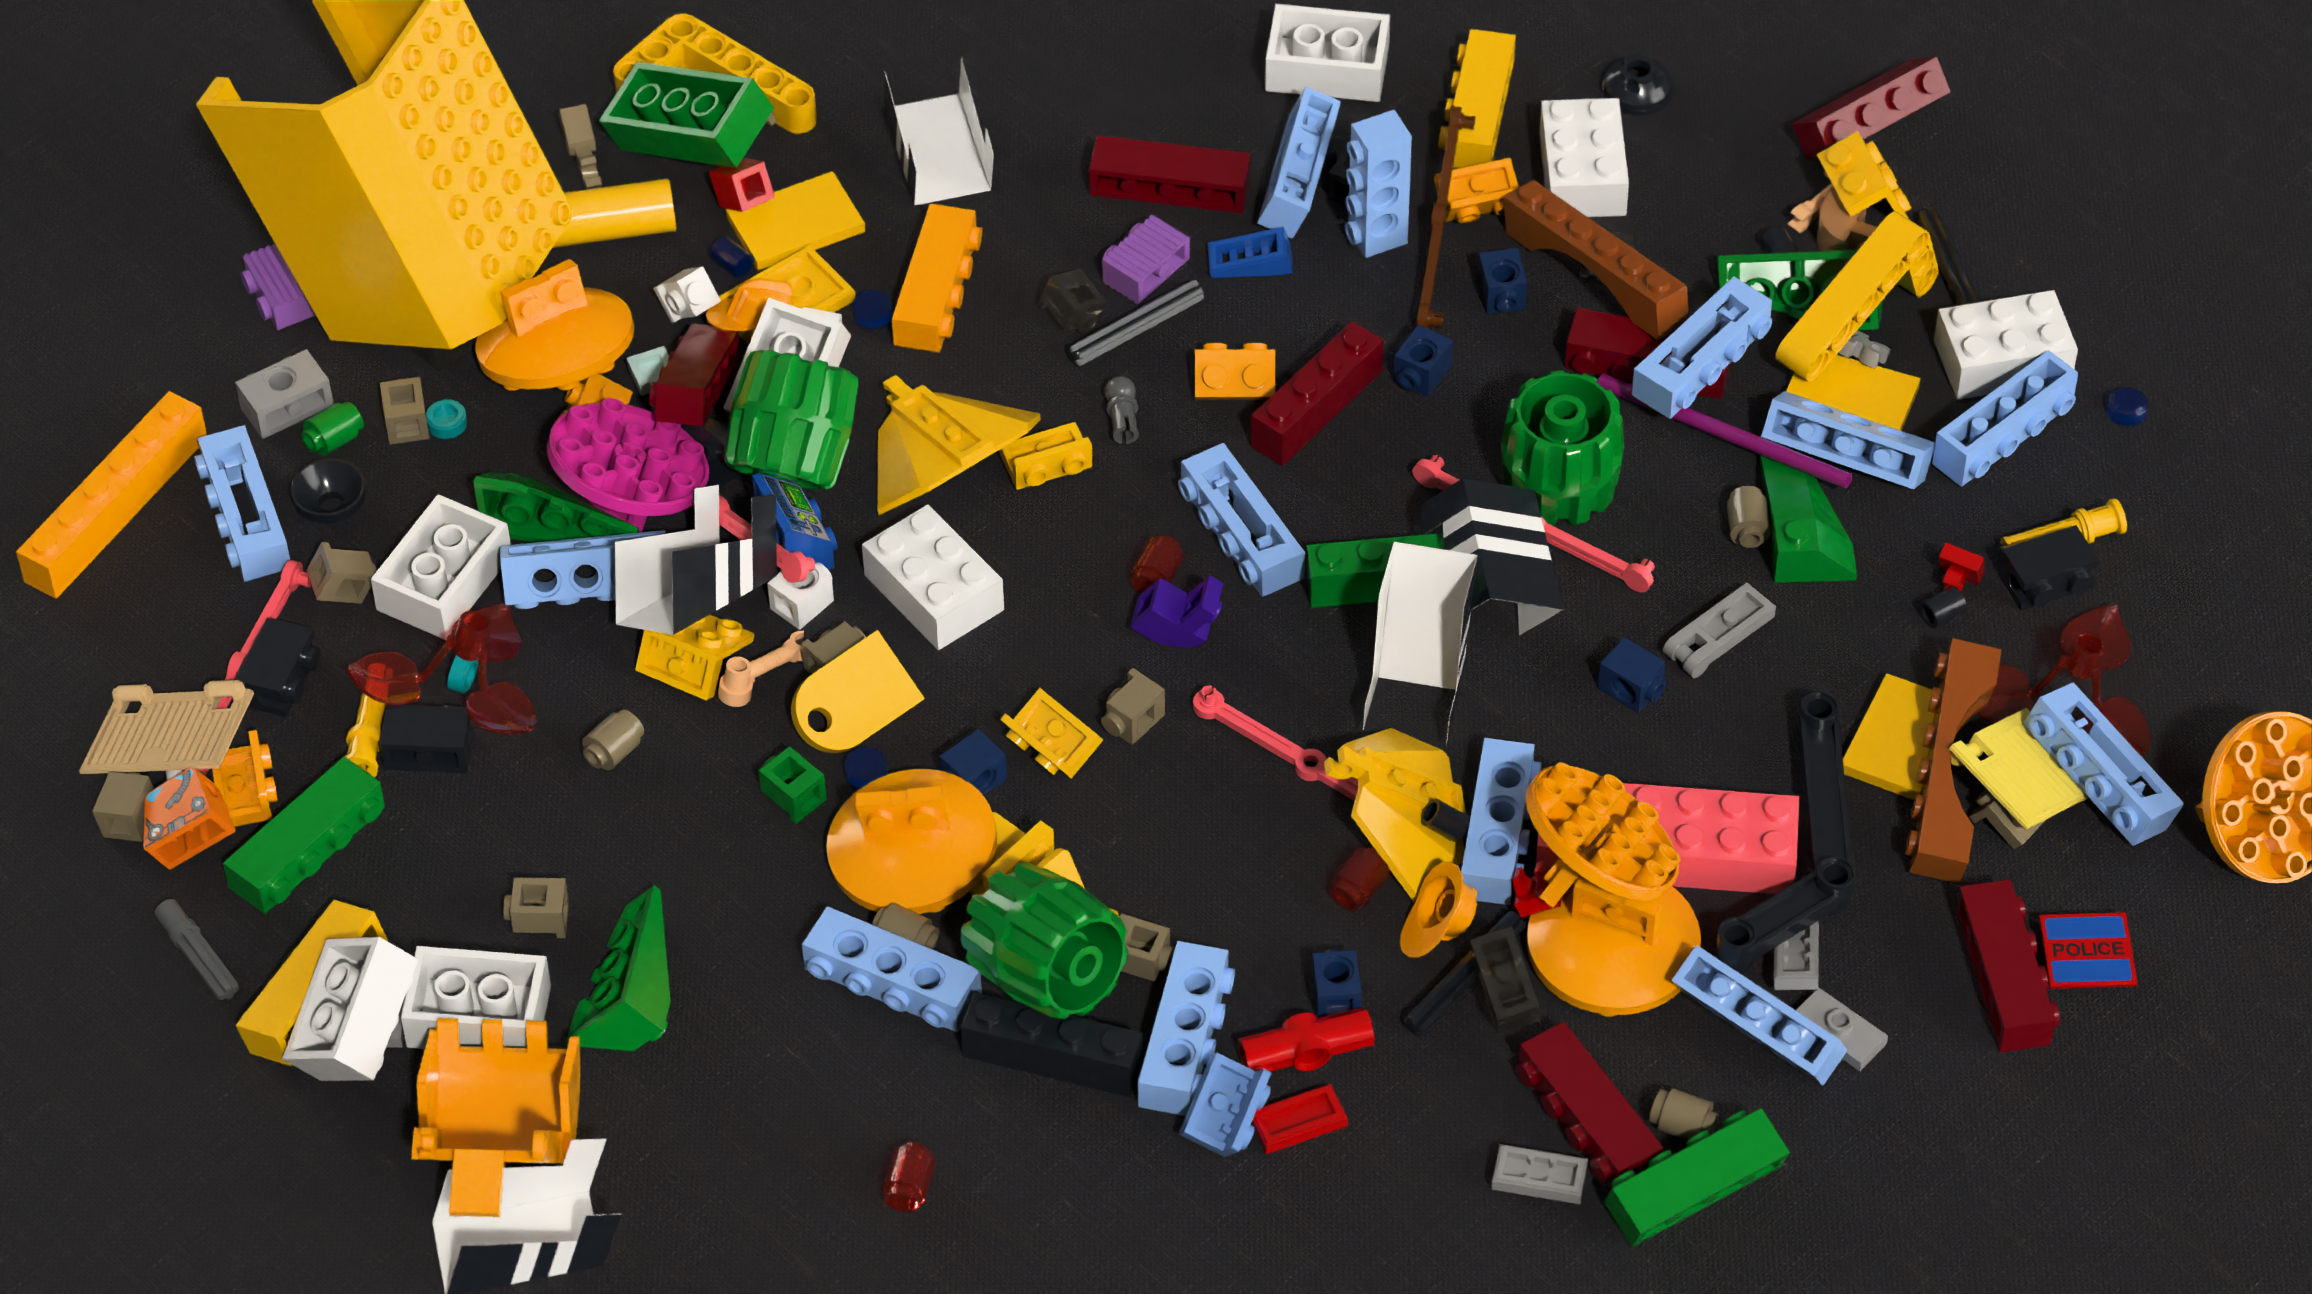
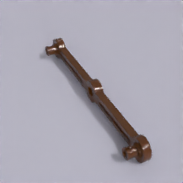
M1452 106L1437 203H1434L1432 212V234L1417 317V325L1427 329L1431 326L1443 327L1444 313H1433L1430 310L1458 136L1463 128L1474 130L1476 116L1464 115L1462 107Z

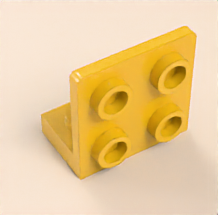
M712 615L704 617L674 635L644 630L635 671L707 701L715 695L723 659L751 644L755 634L743 629L742 625L737 621L719 619Z

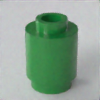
M346 401L343 404L337 402L304 421L303 442L311 452H317L322 456H326L358 437L359 431L364 428L363 418L351 402Z

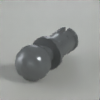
M1122 375L1113 377L1105 386V397L1108 401L1106 409L1108 415L1112 417L1113 439L1115 442L1122 444L1121 431H1123L1125 434V444H1130L1139 437L1135 416L1138 411V402L1135 399L1136 387L1134 383Z

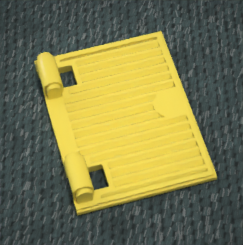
M2027 708L1976 732L1968 744L1965 745L1960 740L1949 748L1952 752L1951 763L1955 766L1964 765L2025 830L2089 798L2025 728L2023 722L2030 713ZM1984 752L1988 758L1980 761L1978 757Z

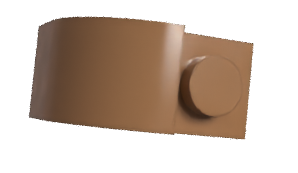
M1833 187L1830 188L1820 208L1817 231L1819 250L1860 249L1877 227L1865 223L1867 208L1851 217Z

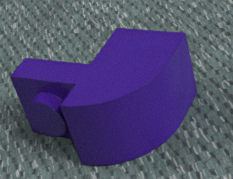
M1209 576L1189 593H1186L1160 578L1138 596L1130 628L1159 644L1183 648L1201 645L1207 641L1211 623L1221 611L1222 602L1220 601V596L1224 583Z

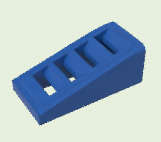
M1284 227L1208 242L1209 267L1212 278L1279 276L1293 273L1291 244ZM1239 253H1245V258L1239 259ZM1223 254H1229V262L1223 263Z

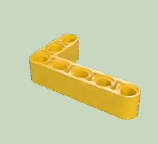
M677 14L668 18L614 66L613 73L616 93L636 62L753 78L774 107L772 113L777 121L775 122L777 125L797 134L806 133L816 125L815 93L810 85L689 14Z
M1893 211L1785 336L1777 349L1776 360L1808 382L1813 381L1823 372L1896 283L1917 297L1925 295L1938 276V265L1930 233L1899 212Z

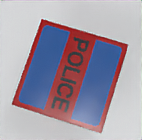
M2126 912L2039 915L2050 989L2137 986Z

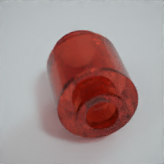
M1165 535L1153 536L1147 540L1131 571V584L1135 590L1142 593L1160 578L1170 584L1172 583L1184 560V552L1179 543L1172 537Z
M1356 848L1333 877L1330 895L1343 908L1349 911H1357L1360 906L1363 907L1369 903L1389 877L1390 869L1374 848Z
M908 1143L894 1149L883 1185L884 1201L892 1209L906 1213L915 1212L918 1210L919 1205L925 1202L936 1165L934 1156L929 1153L926 1147L917 1143Z

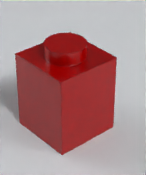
M743 158L737 168L720 166L709 171L720 208L744 212L775 198L764 161Z

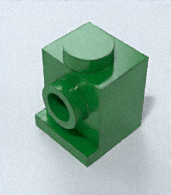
M790 746L778 756L770 757L763 764L762 768L758 770L761 791L790 815V820L795 824L827 800L824 774Z

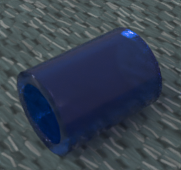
M727 236L719 238L710 250V258L737 278L745 276L753 266L754 256Z

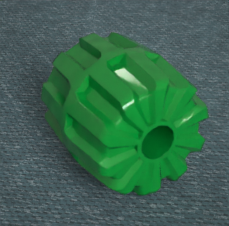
M773 350L751 352L746 359L730 409L724 450L725 463L733 470L749 476L762 473L798 484L803 489H831L836 483L851 437L859 385L858 377L851 374L845 368L828 366V362L822 360H803L798 354H780Z
M1564 370L1550 371L1547 376L1538 379L1530 378L1522 384L1519 389L1518 398H1512L1509 403L1502 437L1501 452L1504 485L1535 490L1541 517L1552 526L1556 524L1558 519H1566L1573 526L1583 524L1590 519L1591 511L1602 513L1613 500L1624 456L1623 418L1620 415L1619 401L1612 390L1604 389L1597 383V378L1586 373L1583 375L1565 373Z
M1029 862L1016 863L1013 873L1005 875L997 870L988 877L989 889L986 893L972 896L967 905V913L972 916V920L965 923L961 928V943L967 950L966 958L980 974L1014 1000L1049 1017L1066 1019L1071 1014L1084 1016L1093 1011L1094 1006L1106 995L1109 996L1116 987V981L1122 967L1127 962L1129 950L1125 947V936L1128 932L1119 916L1078 883L1045 868H1039Z

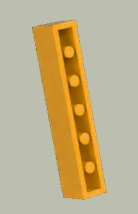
M168 391L16 551L24 583L57 599L199 448L198 438L207 436L201 407Z

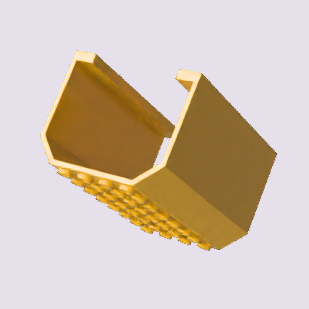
M312 0L358 86L320 105L242 101L229 77H215L196 106L330 341L453 349L504 322L507 315L500 291L525 279L533 278L574 216V212L464 0Z

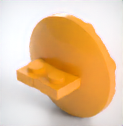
M568 259L543 271L542 274L532 279H525L500 291L507 317L501 325L477 337L475 351L481 370L490 379L502 384L506 390L547 389L555 387L560 390H570L577 387L581 380L596 373L609 372L614 368L615 361L625 352L632 341L634 322L630 308L621 298L604 290L583 287L577 264Z
M2270 711L2255 714L2244 719L2224 736L2209 762L2204 780L2202 802L2194 808L2200 821L2205 822L2210 840L2219 856L2231 869L2243 877L2265 883H2287L2312 872V864L2306 868L2307 862L2312 860V720L2302 715L2291 712Z
M1559 762L1556 766L1542 769L1527 787L1525 797L1528 814L1542 839L1559 857L1543 878L1549 885L1540 895V898L1552 908L1580 875L1610 893L1642 901L1660 898L1675 883L1679 873L1681 858L1675 851L1668 834L1657 821L1659 813L1649 803L1639 802L1626 792L1624 784L1617 777L1610 774L1602 777L1591 771Z
M903 770L882 776L866 784L842 805L829 829L826 845L827 857L836 883L857 904L875 912H878L882 907L887 908L890 904L896 903L918 914L935 913L966 895L983 878V873L990 867L995 855L997 828L989 803L971 783L954 774L939 770Z
M1581 875L1563 895L1560 907L1530 915L1527 930L1529 959L1534 971L1543 984L1560 1000L1580 1009L1599 1013L1606 1017L1648 1011L1675 997L1680 990L1671 980L1696 945L1701 946L1700 927L1696 915L1687 900L1673 886L1658 899L1647 901L1633 900L1610 893L1591 883Z

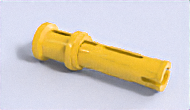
M2116 498L2109 499L2104 506L2087 511L2084 508L2075 510L2070 518L2015 535L2002 537L2000 543L2002 545L2006 544V546H2002L2001 550L2077 525L2088 544L2094 542L2096 537L2113 532L2118 535L2127 531L2126 516L2120 502Z
M372 665L366 669L356 725L347 732L346 742L349 747L347 755L344 756L374 778L377 776L379 767L376 757L377 752L380 751L381 723L393 675L391 670L388 669L383 678L386 668L383 665Z

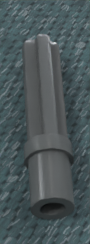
M167 899L160 903L155 909L154 914L168 932L169 939L175 947L181 949L218 1000L225 999L228 1001L234 998V994L239 990V984L202 936L196 922L188 917L175 899Z

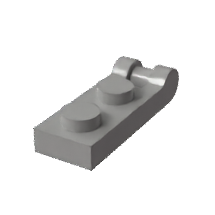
M1746 582L1670 637L1663 647V653L1673 661L1679 660L1684 664L1683 670L1691 677L1697 678L1704 673L1710 663L1773 619L1776 606ZM1694 643L1700 646L1695 652L1689 648Z

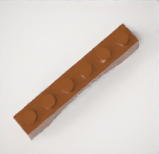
M1535 180L1503 197L1507 235L1530 251L1554 249L1566 253L1581 262L1609 288L1631 321L1658 341L1673 333L1689 318L1686 284Z
M1952 638L1947 652H1939L1934 677L1940 678L1939 688L1933 687L1928 705V712L1935 713L1933 723H1927L1922 747L1929 748L1928 758L1921 759L1916 780L1917 783L1923 784L1922 795H1915L1911 810V819L1917 820L1916 831L1910 830L1905 847V855L1912 856L1909 873L1960 884L1968 866L1974 826L1965 814L1955 791L1951 771L1952 752L1949 748L1952 746L1958 731L1966 722L1988 705L1997 683L2002 649Z

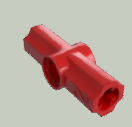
M1363 1007L1322 1018L1307 1012L1290 1017L1282 1024L1281 1028L1239 1038L1238 1050L1241 1064L1254 1071L1262 1068L1274 1071L1290 1066H1295L1299 1071H1312L1325 1065L1331 1056L1373 1046L1375 1036L1369 1013Z

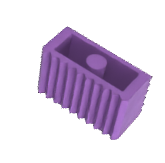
M1151 214L1144 224L1140 222L1135 224L1123 242L1120 241L1118 246L1112 245L1106 250L1102 258L1103 282L1105 285H1109L1111 289L1115 288L1118 293L1121 292L1124 297L1127 296L1129 300H1133L1135 304H1139L1190 259V237Z
M275 243L272 246L267 245L265 249L260 248L258 252L253 250L251 254L246 253L243 256L246 271L240 273L241 279L248 294L255 293L257 295L256 304L264 321L272 320L276 330L316 315Z

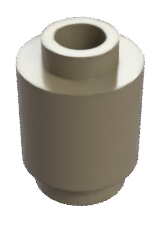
M1742 486L1732 491L1727 502L1731 540L1735 544L1746 548L1758 547L1771 536L1767 499L1761 490L1754 486Z
M622 709L618 713L613 712L583 738V755L593 767L611 770L640 744V738L644 735V727L640 720L628 710Z
M896 903L890 904L887 908L882 907L877 912L872 923L876 927L932 950L939 937V928L932 925L931 919Z
M1674 1088L1670 1092L1660 1089L1653 1103L1649 1122L1658 1125V1130L1690 1140L1705 1130H1708L1712 1135L1716 1128L1719 1114L1713 1112L1714 1103Z

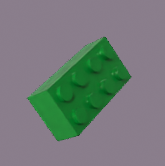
M636 62L599 122L622 151L737 168L774 107L753 78Z

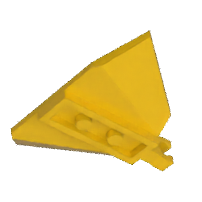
M897 375L883 382L884 389L891 393L886 397L887 404L891 406L892 411L878 430V515L931 491L1024 436L1041 420L1040 414L955 395L935 393L923 384L913 390Z
M1389 728L1345 743L1337 750L1339 762L1329 757L1324 761L1326 776L1344 780L1352 777L1357 779L1358 790L1351 817L1414 902L1418 898L1425 877L1433 867L1441 862L1449 861L1459 866L1463 862L1465 852L1463 837L1457 842H1452L1421 823V815L1425 806L1432 799L1437 798L1465 815L1466 809L1462 786L1453 782L1450 761L1446 753L1430 744Z

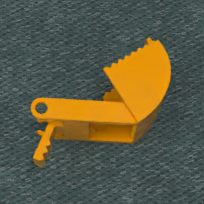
M438 1018L437 1029L429 1030V1038L427 1037V1044L417 1077L419 1127H414L411 1159L453 1161L449 1202L450 1216L500 1217L505 1162L564 1163L571 1140H576L580 1098V1038L578 1036H571L569 1038L568 1049H548L547 1021L527 1020V1048H504L503 1020L483 1019V1047L460 1046L459 1019Z

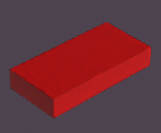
M1327 1084L1256 1110L1251 1125L1255 1127L1254 1132L1265 1154H1269L1347 1127L1348 1118L1331 1084Z

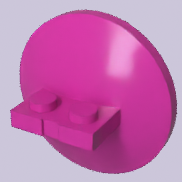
M614 398L604 399L602 403L572 406L569 411L562 414L555 421L547 442V454L550 464L565 484L586 498L595 508L638 527L639 533L643 530L647 516L674 514L694 505V488L706 487L709 478V464L704 453V447L682 429L681 424L655 421L654 412L626 405Z

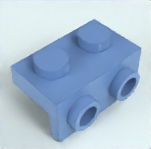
M1217 1052L1211 1054L1179 1135L1224 1157L1235 1154L1240 1149L1244 1150L1254 1134L1255 1127L1251 1125L1255 1112L1265 1105L1269 1097L1271 1087L1267 1083L1271 1072L1263 1068L1254 1071Z

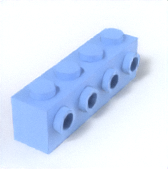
M2046 351L1938 431L1932 464L1961 487L1975 477H1982L1993 463L2001 457L2010 456L2021 442L2029 436H2037L2049 421L2057 415H2065L2072 408L2076 400L2074 394L2078 372L2051 351Z

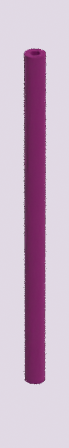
M1604 373L1600 375L1597 383L1604 389L1612 390L1614 395L1658 412L1632 395L1633 385ZM1682 408L1672 417V419L1844 489H1847L1851 483V473L1691 408Z

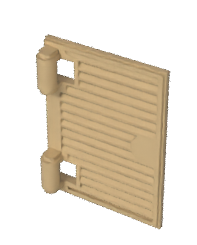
M239 680L209 681L205 684L204 691L153 693L151 687L146 684L119 685L112 691L114 701L79 772L80 774L109 773V771L123 773L187 770L189 768H220L254 692L251 689H245L244 684L239 682ZM222 697H233L234 701L230 708L217 709ZM130 702H141L142 705L138 713H125Z

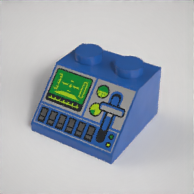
M762 473L752 475L754 497L776 494V543L789 552H802L805 557L813 558L815 563H821L828 570L834 569L833 551L838 550L837 541L830 527H823L821 512L815 499L811 498L808 500L802 487L798 484Z

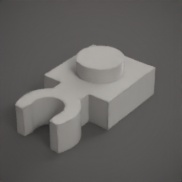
M1857 330L1837 355L1844 357L1855 356L1862 363L1876 368L1878 363H1886L1891 349L1883 344L1869 341L1868 335Z

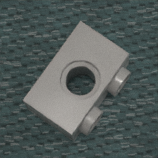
M307 349L235 382L240 408L262 439L307 419L334 404L329 379Z

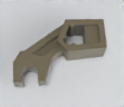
M586 104L559 109L558 116L566 150L570 156H575L585 190L601 188L602 182L597 171L596 157L592 154V151L596 150V145Z

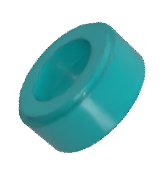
M445 399L437 401L426 411L428 431L437 438H455L462 434L467 427L465 408L455 400Z
M460 650L457 653L448 676L447 686L449 690L464 694L470 689L478 667L476 654Z

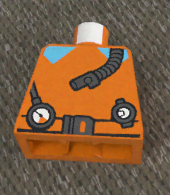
M196 768L166 771L167 781L149 791L145 796L144 850L169 870L236 832L219 788Z

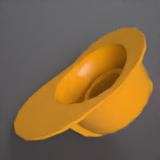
M768 278L751 279L737 288L733 298L725 299L709 308L706 313L707 321L715 328L726 331H755L768 297L793 306L792 286L786 281Z
M1450 861L1441 862L1433 867L1425 877L1418 898L1401 931L1400 946L1402 952L1408 957L1419 958L1429 953L1441 940L1449 941L1466 931L1472 923L1477 907V891L1463 882V875L1456 864Z

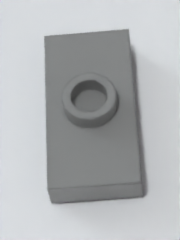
M1819 921L1775 947V990H1819Z
M1821 988L1816 990L1796 1009L1797 1012L1837 1037L1848 1050L1842 1059L1858 1071H1861L1887 1044L1888 1035Z
M1500 1144L1492 1180V1190L1580 1204L1588 1159Z

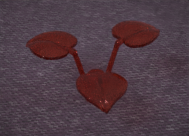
M505 603L489 606L477 611L464 612L453 625L451 635L447 636L445 645L425 670L417 674L416 665L409 658L395 652L374 653L356 663L348 664L350 678L365 695L387 705H406L419 699L421 689L418 683L425 682L448 652L454 648L457 656L463 660H479V687L482 691L470 694L466 703L468 716L477 726L487 731L501 734H525L528 731L531 732L535 726L536 716L534 708L522 690L507 682L497 683L491 688L487 683L486 660L499 662L511 659L516 656L521 646L520 634L512 619L510 607L505 605Z
M2117 604L2103 606L2084 613L2064 628L2061 635V646L2067 655H2061L2059 662L2034 688L2028 689V679L2021 671L2009 665L1999 664L1997 683L1988 705L1978 712V714L1993 722H1998L2024 708L2031 712L2034 706L2030 698L2038 696L2060 671L2067 667L2069 673L2075 678L2087 679L2090 677L2092 679V703L2140 756L2146 754L2150 747L2151 736L2146 719L2137 706L2122 697H2112L2104 704L2100 699L2101 670H2111L2122 666L2128 660L2131 652L2130 638L2121 620ZM2083 714L2082 718H2085L2088 724L2083 726L2082 729L2089 735L2094 724Z

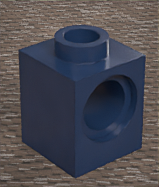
M1518 248L1479 253L1478 282L1486 313L1492 314L1526 309L1527 280Z
M1417 325L1394 355L1393 382L1407 390L1429 397L1452 366L1453 340L1421 325Z
M1624 637L1601 661L1598 689L1639 713L1650 701L1655 702L1662 695L1666 687V681L1664 680L1665 661Z
M977 729L940 755V771L948 772L964 779L976 787L984 796L1007 780L1006 754L984 733Z
M1333 949L1322 953H1313L1312 982L1317 1017L1322 1018L1361 1008L1362 991L1356 950L1341 951Z

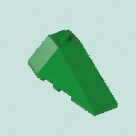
M1859 249L1718 255L1719 290L1733 277H1736L1772 300L1771 310L1801 319ZM1883 300L1858 330L1879 329Z
M1759 454L1763 494L1768 502L1771 525L1769 544L1774 583L1856 581L1857 571L1853 543L1815 476Z
M488 472L476 476L473 482L478 511L507 523L510 539L536 543L639 533L638 527L530 477H523L513 473Z
M655 885L625 906L606 945L612 950V953L604 960L601 967L595 968L590 980L596 986L589 1001L586 999L579 1001L573 1014L566 1042L569 1043L571 1036H578L580 1038V1047L635 1051L648 1041H656L665 1032L668 1025L666 1018L671 1000L661 890Z

